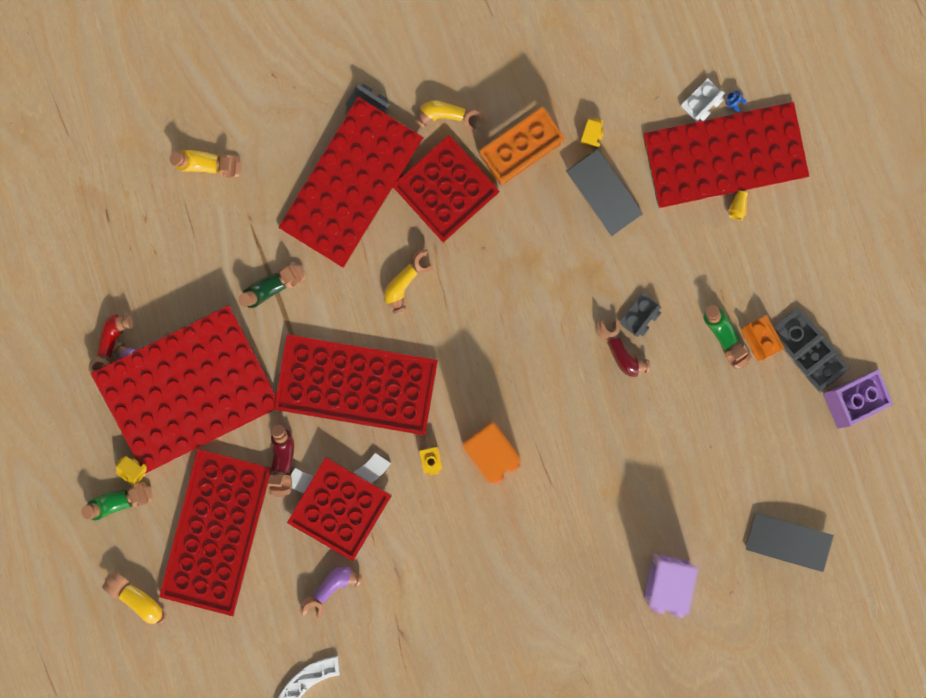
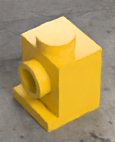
M597 118L588 119L580 143L598 149L600 143L597 140H602L605 131L601 129L603 120Z
M438 446L419 450L423 472H428V476L440 474L439 470L443 469ZM433 458L435 460V464L429 465L427 462L428 459Z
M121 457L116 463V474L133 487L145 476L146 466L144 464L140 466V463L134 458Z

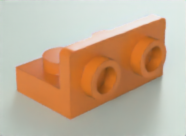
M767 315L741 328L743 337L752 349V354L758 362L785 349Z

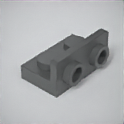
M364 83L362 86L359 84L355 86V90L346 102L347 106L351 108L359 97L386 114L390 107L387 103V98L381 94L378 96L371 93L373 89Z
M642 293L621 319L620 325L636 337L639 335L644 336L650 328L647 326L651 320L655 321L662 313L659 311L661 306Z

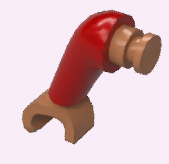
M115 314L105 320L97 351L99 358L96 357L91 360L88 366L89 373L112 362L108 358L112 355V350L118 336L123 333V330L133 328V321L130 315H125L124 318Z

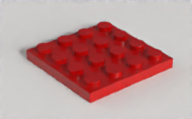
M450 135L443 139L393 186L397 193L442 243L448 240L500 193L496 186Z
M325 456L288 519L287 524L354 561L392 494Z

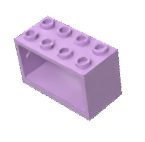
M653 554L644 596L652 611L664 613V610L670 611L671 615L683 617L684 614L689 615L698 568L691 561Z

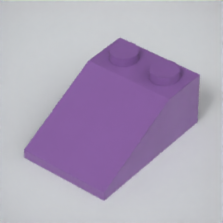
M879 369L823 393L837 429L850 427L893 405Z

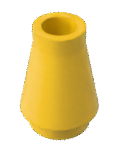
M738 191L728 209V216L730 218L743 220L746 216L747 192Z

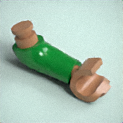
M716 305L708 306L704 313L706 325L716 336L725 351L728 350L725 353V357L734 369L743 368L749 364L748 361L752 357L743 342L737 344L740 339L723 310Z
M143 481L135 487L129 486L127 490L110 492L94 498L82 508L81 513L85 519L100 520L120 510L132 506L136 508L152 502V491Z

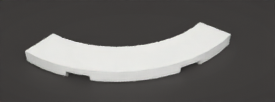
M375 453L366 464L354 471V473L372 483L386 471L391 463ZM295 468L290 475L292 478V488L304 493L314 476Z
M338 655L320 659L300 670L286 684L278 698H301L311 686L319 681L340 675Z

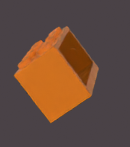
M541 107L481 149L479 156L499 185L503 186L563 144L565 137L544 107Z
M491 421L462 443L463 449L489 484L494 482L496 485L505 478L504 473L508 470L512 473L520 467L519 462L522 461L520 456L494 421Z

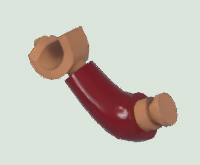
M601 319L598 320L596 333L601 339L608 340L607 344L619 369L630 377H637L643 371L649 373V360L645 359L643 362L641 359L638 360L636 356H632L620 337H617L621 327L620 321H615L613 323V332H609L606 330L605 323Z
M275 425L271 429V442L274 450L271 472L275 474L270 475L268 485L270 486L269 492L271 495L283 497V495L290 494L292 490V478L287 474H289L292 465L295 445L290 431L284 429L282 425Z

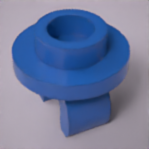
M732 91L727 95L725 104L729 108L740 112L737 104L739 102L746 104L747 101L742 98L740 91Z

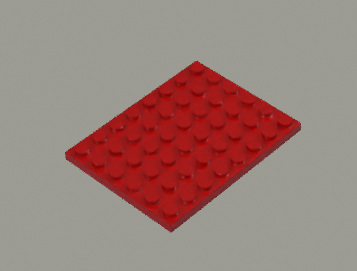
M229 304L90 373L136 460L140 463V466L143 464L146 466L145 474L274 411L276 394Z

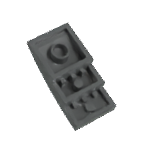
M598 149L566 170L585 201L590 205L611 236L643 214Z
M799 307L774 327L785 347L783 349L784 352L819 393L849 370V367L824 338V335Z
M756 513L746 550L824 572L834 535Z

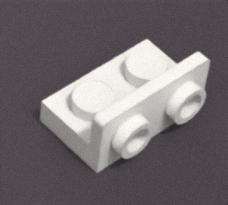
M707 78L680 107L696 122L699 119L704 121L710 115L708 110L713 105L717 107L724 100L722 96L725 92L723 90L720 91Z

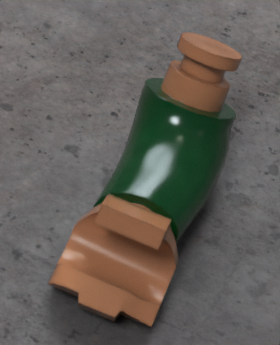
M293 261L278 270L279 274L274 273L251 284L239 296V303L243 307L255 308L273 295L286 289V286L292 288L305 280L304 270L301 265H297Z

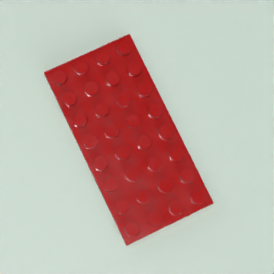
M358 97L278 228L344 268L424 137Z
M794 102L643 133L659 209L810 177Z
M287 334L274 410L426 435L438 360Z
M197 449L159 595L160 598L234 616L271 475V467Z

